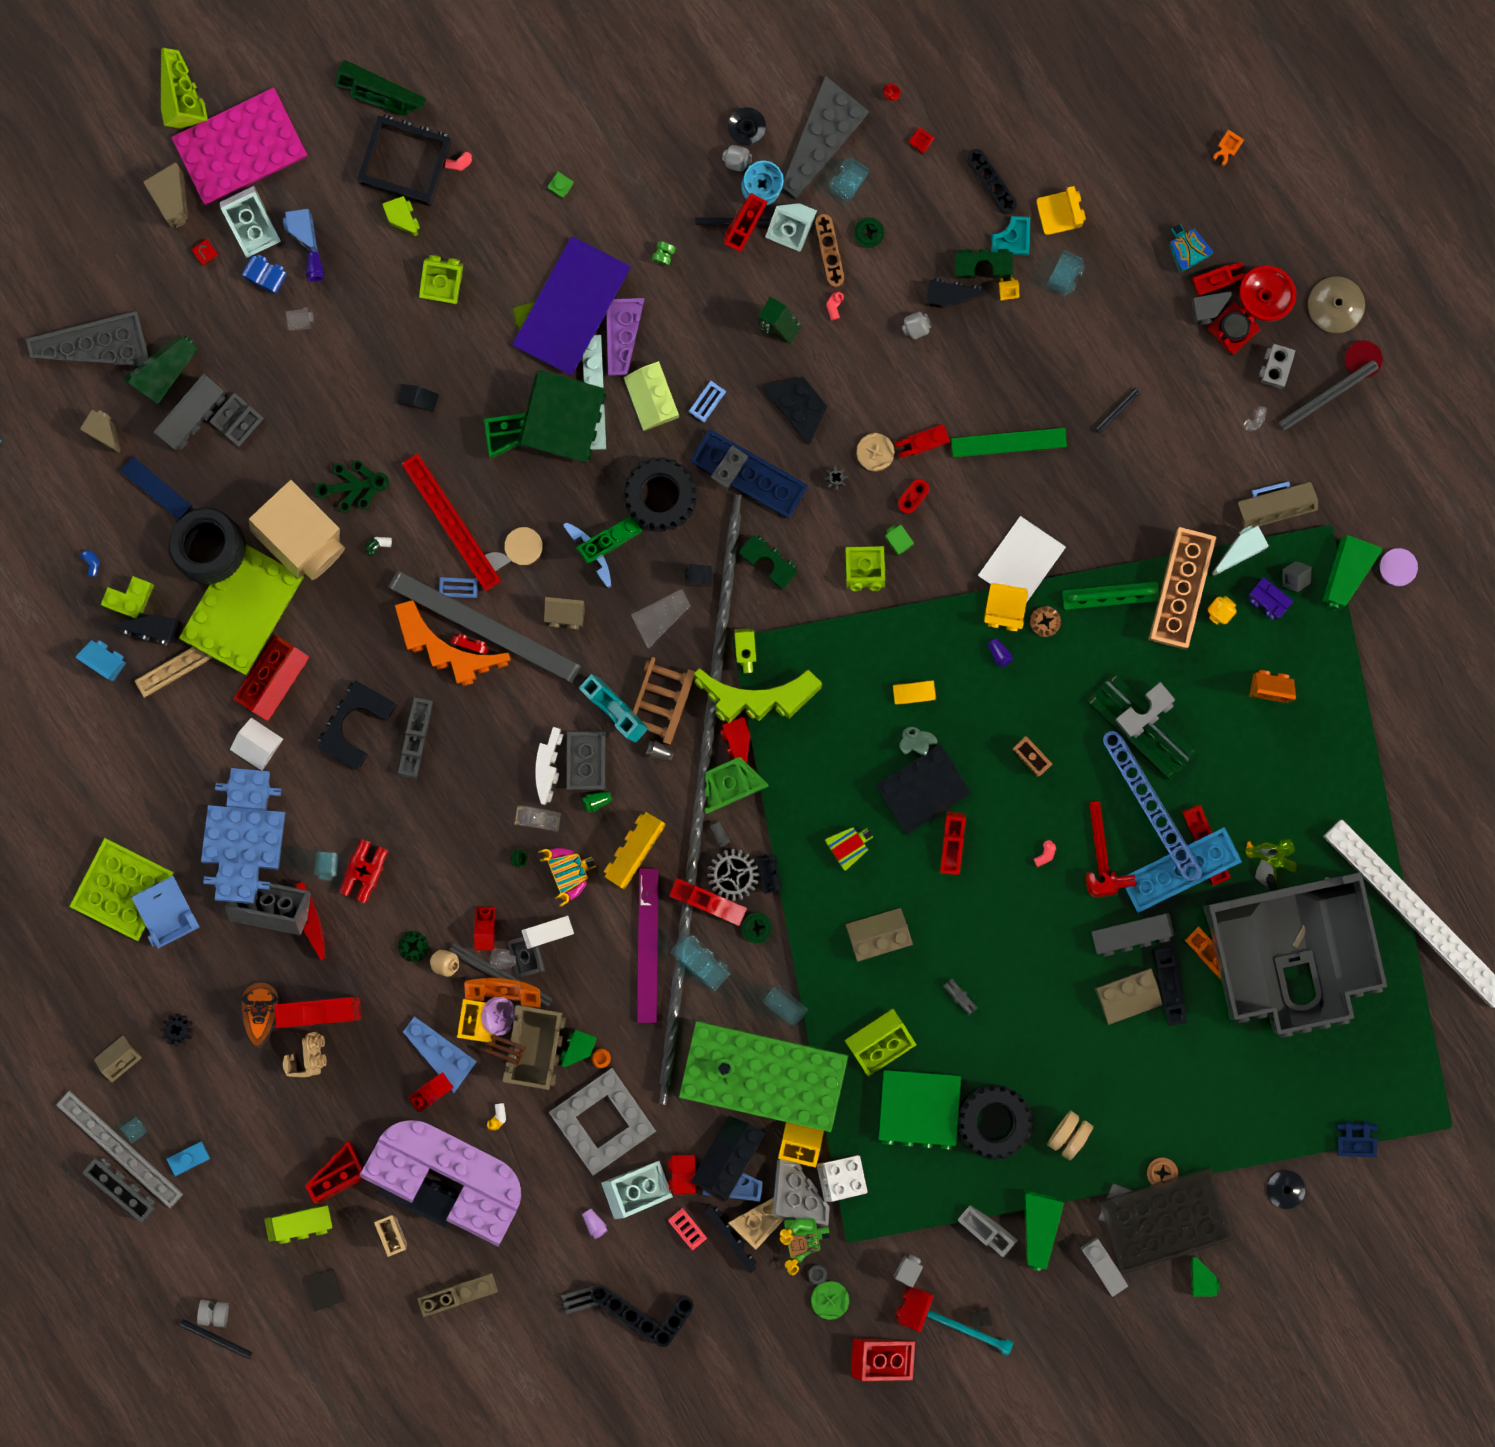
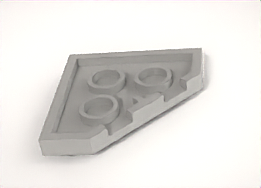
M782 1159L777 1160L772 1216L788 1220L814 1218L817 1226L827 1227L830 1207L826 1201L823 1202L817 1193V1188L801 1171L802 1167L799 1163Z

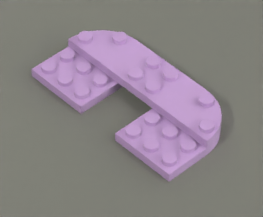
M402 1121L385 1130L365 1164L360 1177L411 1203L429 1169L464 1185L446 1221L499 1247L521 1200L520 1183L513 1170L501 1160L421 1121Z

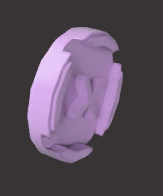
M1397 548L1385 553L1380 560L1379 570L1382 579L1389 585L1395 587L1404 586L1416 577L1418 563L1411 552Z
M499 996L487 1001L481 1015L482 1024L488 1033L499 1036L510 1031L512 1022L515 1020L513 1003Z

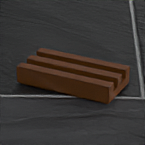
M492 1035L491 1038L493 1040L492 1042L489 1041V1048H486L485 1052L518 1065L526 1047ZM497 1042L514 1047L516 1049H519L520 1051L517 1052L512 1049L503 1047L501 1045H498ZM496 1048L517 1057L514 1059L493 1050Z

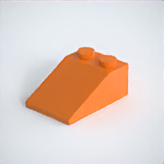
M1259 670V673L1253 674L1250 697L1289 703L1296 699L1294 679H1289V675L1278 673V676L1270 675L1269 671Z

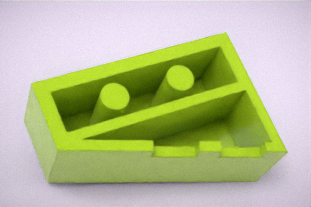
M328 1205L282 1214L272 1218H264L268 1240L278 1241L279 1244L288 1243L290 1238L297 1237L298 1240L309 1238V1234L316 1232V1236L328 1233L327 1229L332 1228Z

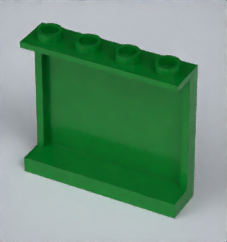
M883 1070L878 1140H882V1144L894 1145V1141L902 1142V1146H913V1143H921V1147L932 1148V1144L940 1145L941 1149H952V1146H956L961 1076Z

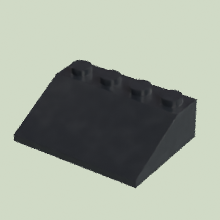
M941 744L929 751L927 755L921 756L875 786L906 835L971 794Z

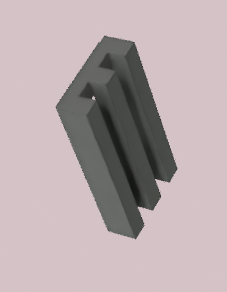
M593 1286L561 1295L566 1314L598 1305L595 1302H590L569 1309V1305L592 1298L591 1295H587L568 1302L566 1299L591 1291ZM600 1288L596 1289L597 1293H594V1296L602 1298Z

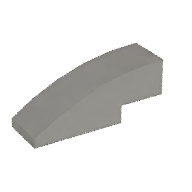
M969 1206L958 1219L986 1246L992 1247L1002 1257L1018 1241L1003 1227L972 1206Z

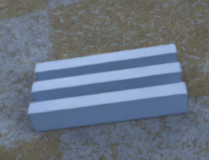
M440 577L439 592L448 597L477 599L478 580ZM444 582L474 583V587L446 586L443 584ZM443 589L473 591V594L443 593Z

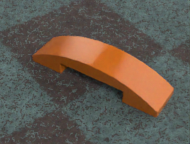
M1198 927L1185 941L1221 980L1213 942Z
M481 978L468 980L464 983L465 999L484 1001L486 997L493 998L499 996L508 1000L521 1001V1006L538 1008L541 1006L540 989L524 982L502 978Z

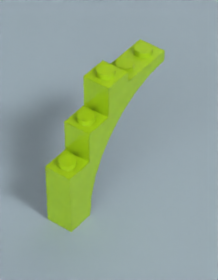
M700 668L694 673V683L700 689L704 688L708 692V697L714 703L718 702L715 706L717 717L722 721L726 720L728 723L745 708L747 709L745 710L752 719L756 718L760 721L775 706L776 711L782 717L786 716L789 719L822 687V682L809 670L783 686L755 691L724 685L711 678Z

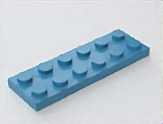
M1224 827L1187 845L1202 870V876L1197 881L1185 879L1170 854L1128 874H1135L1136 878L1135 887L1125 888L1137 912L1139 913L1241 863L1242 860L1226 828ZM1182 850L1178 853L1180 861L1186 858V852ZM1195 867L1188 869L1187 874L1189 877L1196 875Z

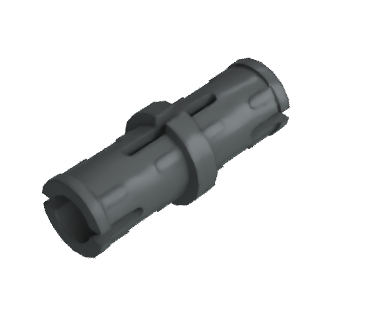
M953 979L943 986L952 995L953 1001L955 1003L958 1002L968 1016L978 1008L968 998L967 992L965 990L962 991Z

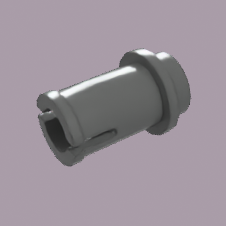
M717 822L709 827L717 840V845L723 847L730 843V836H727L721 822Z

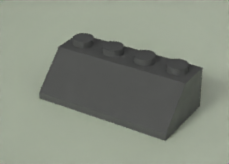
M203 374L154 433L175 451L182 450L188 444L187 439L191 435L194 436L201 427L199 425L203 420L207 421L212 416V410L215 406H220L224 402L226 393L209 377Z
M270 883L269 890L258 889L255 894L254 904L227 902L225 906L229 921L301 935L308 918L311 893L306 890Z

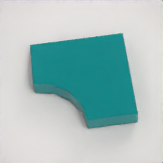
M1011 216L1010 224L1004 231L992 234L991 252H998V249H1009V252H1013V255L1029 256L1030 217Z

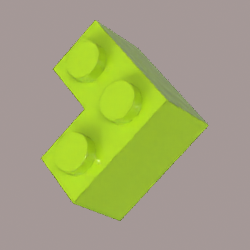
M133 576L126 594L108 587L101 605L134 619L141 618L154 585Z

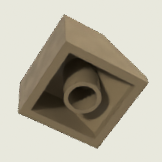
M99 409L97 412L91 410L80 430L115 452L120 453L121 448L115 425L110 421L111 417Z
M545 597L544 622L548 624V627L559 628L560 625H567V629L573 630L583 627L584 601Z

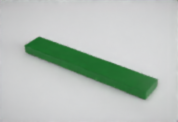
M1065 428L951 438L953 458L1067 448Z

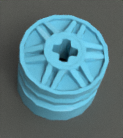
M765 160L757 161L750 165L744 174L741 184L742 194L745 199H747L750 193H753L767 200L766 206L775 202L784 183L783 174L779 167ZM765 183L764 188H758L759 184Z

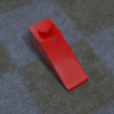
M750 193L723 237L724 244L741 252L768 201Z

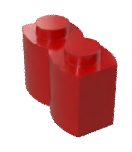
M672 1155V1159L668 1160V1171H672V1179H669V1191H673V1195L696 1194V1185L690 1182L696 1173L695 1155Z

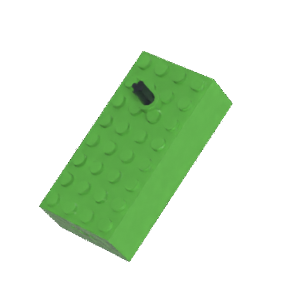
M696 1021L679 1098L831 1132L849 1054L708 1022Z

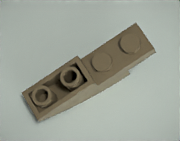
M491 1273L425 1295L417 1300L422 1315L425 1317L497 1293L498 1290Z

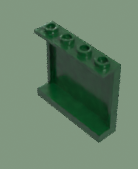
M542 370L536 371L517 446L530 447L580 461L582 464L586 463L592 455L591 443L595 441L597 436L595 427L596 423H599L602 412H599L600 407L604 405L606 400L605 388Z

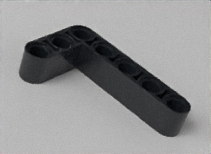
M596 1284L591 1289V1298L595 1303L660 1347H666L672 1342L694 1309L693 1300L689 1296H681L660 1324L605 1285ZM596 1289H603L605 1295L602 1298H596L594 1296ZM612 1300H619L621 1306L618 1309H612L609 1305ZM684 1300L689 1301L691 1304L687 1310H682L679 1306ZM628 1311L636 1312L637 1316L634 1320L626 1318L625 1315ZM673 1316L678 1317L680 1320L676 1326H671L668 1322ZM644 1322L652 1323L653 1327L650 1331L642 1329L641 1326ZM663 1332L669 1336L666 1342L658 1340L657 1337L660 1333Z

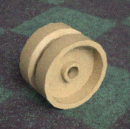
M1071 1110L1060 1122L1047 1143L1055 1151L1059 1150L1065 1143L1061 1155L1069 1161L1083 1147L1094 1127L1085 1120L1076 1127L1079 1116Z

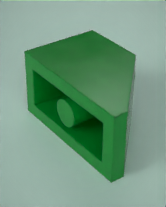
M1191 1256V1295L1193 1297L1217 1296V1292H1220V1280H1217V1277L1197 1257Z

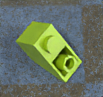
M402 196L383 203L391 226L413 236L418 235L417 229H420L417 219H412L410 212L413 211L410 200L406 201L405 197Z

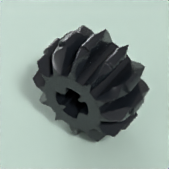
M179 1013L176 1014L175 1019L172 1015H169L170 1022L163 1021L167 1028H161V1031H166L167 1034H164L162 1038L170 1037L167 1041L168 1044H171L174 1040L175 1046H179V1041L185 1045V1038L192 1039V1036L188 1034V1032H194L193 1028L188 1029V1026L193 1024L192 1021L185 1023L187 1020L186 1015L180 1020ZM175 1025L177 1027H181L182 1030L179 1031L181 1032L180 1035L178 1033L173 1032V1029H175Z

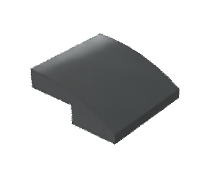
M233 392L209 422L239 447L264 418Z

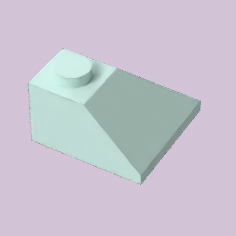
M800 203L777 206L765 238L801 252L817 210Z

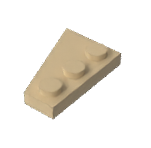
M773 1197L727 1223L756 1250L784 1218L772 1216Z

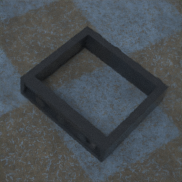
M378 115L357 179L358 183L432 206L452 144L451 138L443 132H438V134L430 132L431 129L420 126V128L414 127L411 122L405 120L398 122L392 116L384 115L382 117ZM382 125L443 143L427 194L366 175Z

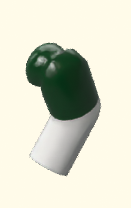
M374 537L365 546L366 554L374 556L379 547H391L392 538Z

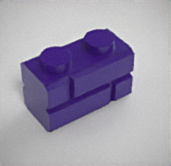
M1264 577L1261 578L1248 595L1250 598L1249 602L1256 608L1259 606L1265 610L1264 614L1271 620L1274 618L1276 620L1280 619L1293 603L1291 598Z

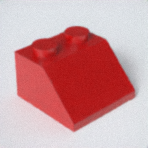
M909 1286V1289L905 1288L902 1295L904 1303L902 1307L898 1306L895 1317L898 1318L897 1322L917 1332H921L934 1297L932 1292L913 1286V1288Z

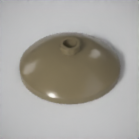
M1337 276L1326 278L1320 281L1309 295L1308 312L1310 318L1317 327L1328 333L1339 334L1353 329L1364 315L1365 299L1363 293L1353 281L1347 278ZM1340 300L1341 306H1337L1335 301Z

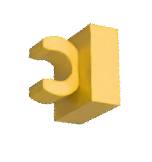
M1003 278L1000 279V300L1019 298L1018 279L1011 278V281L1005 282Z

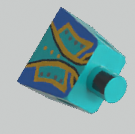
M1181 224L1171 229L1176 239L1171 241L1169 246L1179 273L1213 254V250L1195 229L1186 233Z

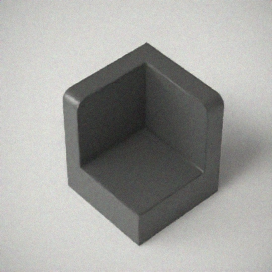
M1297 561L1293 562L1282 570V587L1299 592L1311 583L1312 567Z

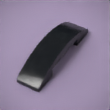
M1168 947L1154 950L1157 976L1168 1026L1187 1023L1176 969L1174 948Z

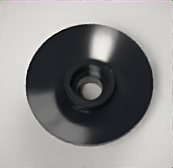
M744 107L736 110L731 115L728 122V131L735 142L741 145H753L764 136L766 122L758 110ZM745 125H749L751 129L749 131H745L743 127Z
M1282 1170L1273 1174L1269 1179L1267 1195L1275 1206L1282 1209H1291L1299 1205L1303 1200L1305 1184L1297 1173ZM1286 1186L1290 1187V1192L1288 1194L1284 1193V1188Z

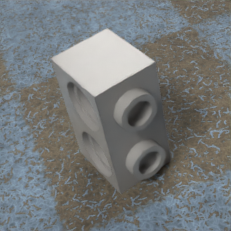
M1273 344L1271 348H1267L1264 359H1267L1265 366L1261 367L1259 377L1262 378L1260 383L1283 389L1296 350ZM1281 353L1284 358L1283 361H1277L1274 358V354ZM1269 371L1277 372L1278 379H1271Z
M912 1254L909 1257L904 1255L894 1274L895 1279L913 1288L923 1269V1265L920 1263L921 1260Z

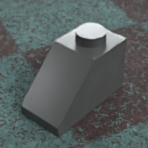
M1231 292L1193 298L1191 302L1195 323H1200L1201 325L1211 324L1212 320H1215L1232 296Z

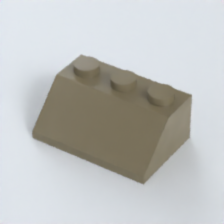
M901 908L846 924L856 961L913 945Z
M1146 969L1095 988L1108 1025L1162 1005L1152 969Z

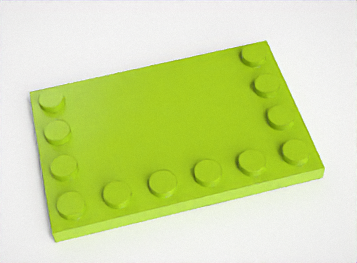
M246 545L245 557H243L244 560L239 569L230 578H226L225 581L210 584L179 637L180 640L245 676L249 673L304 578L302 576L300 579H297L284 565Z

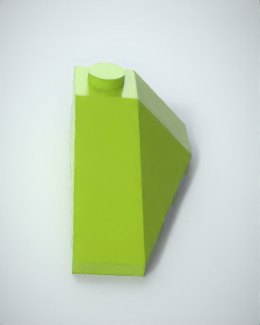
M168 48L161 49V113L164 126L184 128L207 121L205 103L202 98L199 99L195 91L197 88L195 83L190 81L187 74L189 70L179 50Z

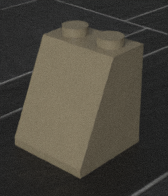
M174 163L145 180L144 184L172 228H178L186 223L188 209L184 173L178 164Z

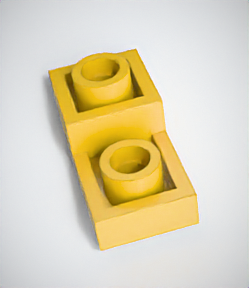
M934 680L893 685L895 704L936 700Z

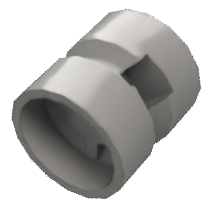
M201 1299L198 1308L197 1324L209 1326L212 1323L214 1327L225 1328L229 1303L217 1302L213 1304L210 1300Z

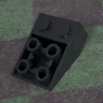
M155 614L116 623L113 627L117 628L118 633L132 637V634H137L136 637L139 639L151 641L152 638L158 644L169 646L170 643L175 644L181 622L174 618Z

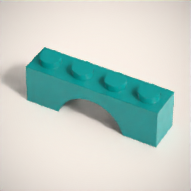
M591 674L579 687L590 701L599 706L614 721V726L627 739L637 742L649 729L601 678Z

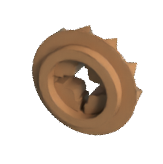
M1049 606L1039 607L1031 615V628L1039 636H1052L1060 628V615L1056 609ZM1043 614L1044 616H1046L1047 619L1053 618V620L1049 622V629L1046 627L1045 624L1038 625V623H1040V621L1043 620Z
M1157 1158L1149 1164L1147 1177L1153 1186L1160 1189L1169 1188L1177 1180L1178 1169L1170 1159ZM1162 1165H1164V1171L1170 1173V1175H1164L1161 1182L1160 1175L1154 1173V1171H1160Z

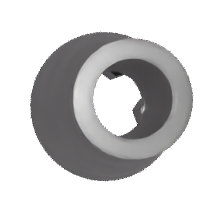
M649 740L644 754L648 755V758L671 761L674 750L669 749L656 740Z

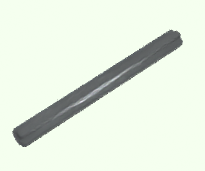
M1372 360L1281 420L1279 422L1280 427L1283 430H1287L1379 368L1377 363Z
M452 944L449 949L458 958L494 978L520 981L457 944ZM540 992L541 1005L549 1007L552 998Z

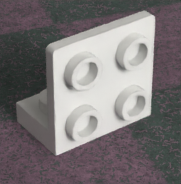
M859 1155L831 1162L817 1163L824 1201L831 1202L867 1193Z

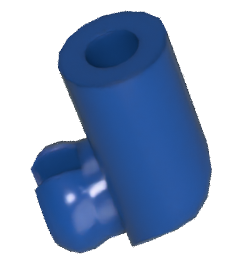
M91 550L82 551L80 557L89 565L87 576L97 577L100 563L98 557Z

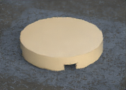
M878 433L868 434L862 438L856 452L862 467L874 472L887 468L893 461L895 453L890 439Z
M520 527L513 530L505 541V552L508 558L518 565L534 563L540 558L543 551V543L539 534L528 527Z

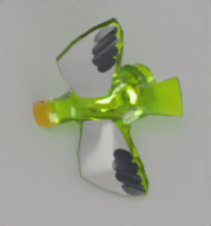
M1290 839L1281 840L1278 845L1265 842L1255 847L1251 845L1250 841L1247 842L1246 855L1249 858L1259 857L1261 859L1256 868L1255 878L1265 887L1273 891L1276 890V869L1278 867L1286 868L1295 873L1296 862L1284 857L1290 856V854L1295 852L1294 845Z

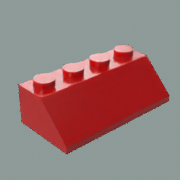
M274 635L233 699L268 721L310 657Z

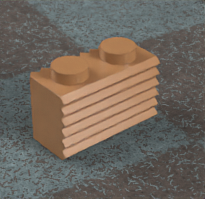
M1027 736L1012 748V752H1015L1017 757L1023 760L1025 766H1028L1030 771L1036 774V777L1041 776L1052 765Z

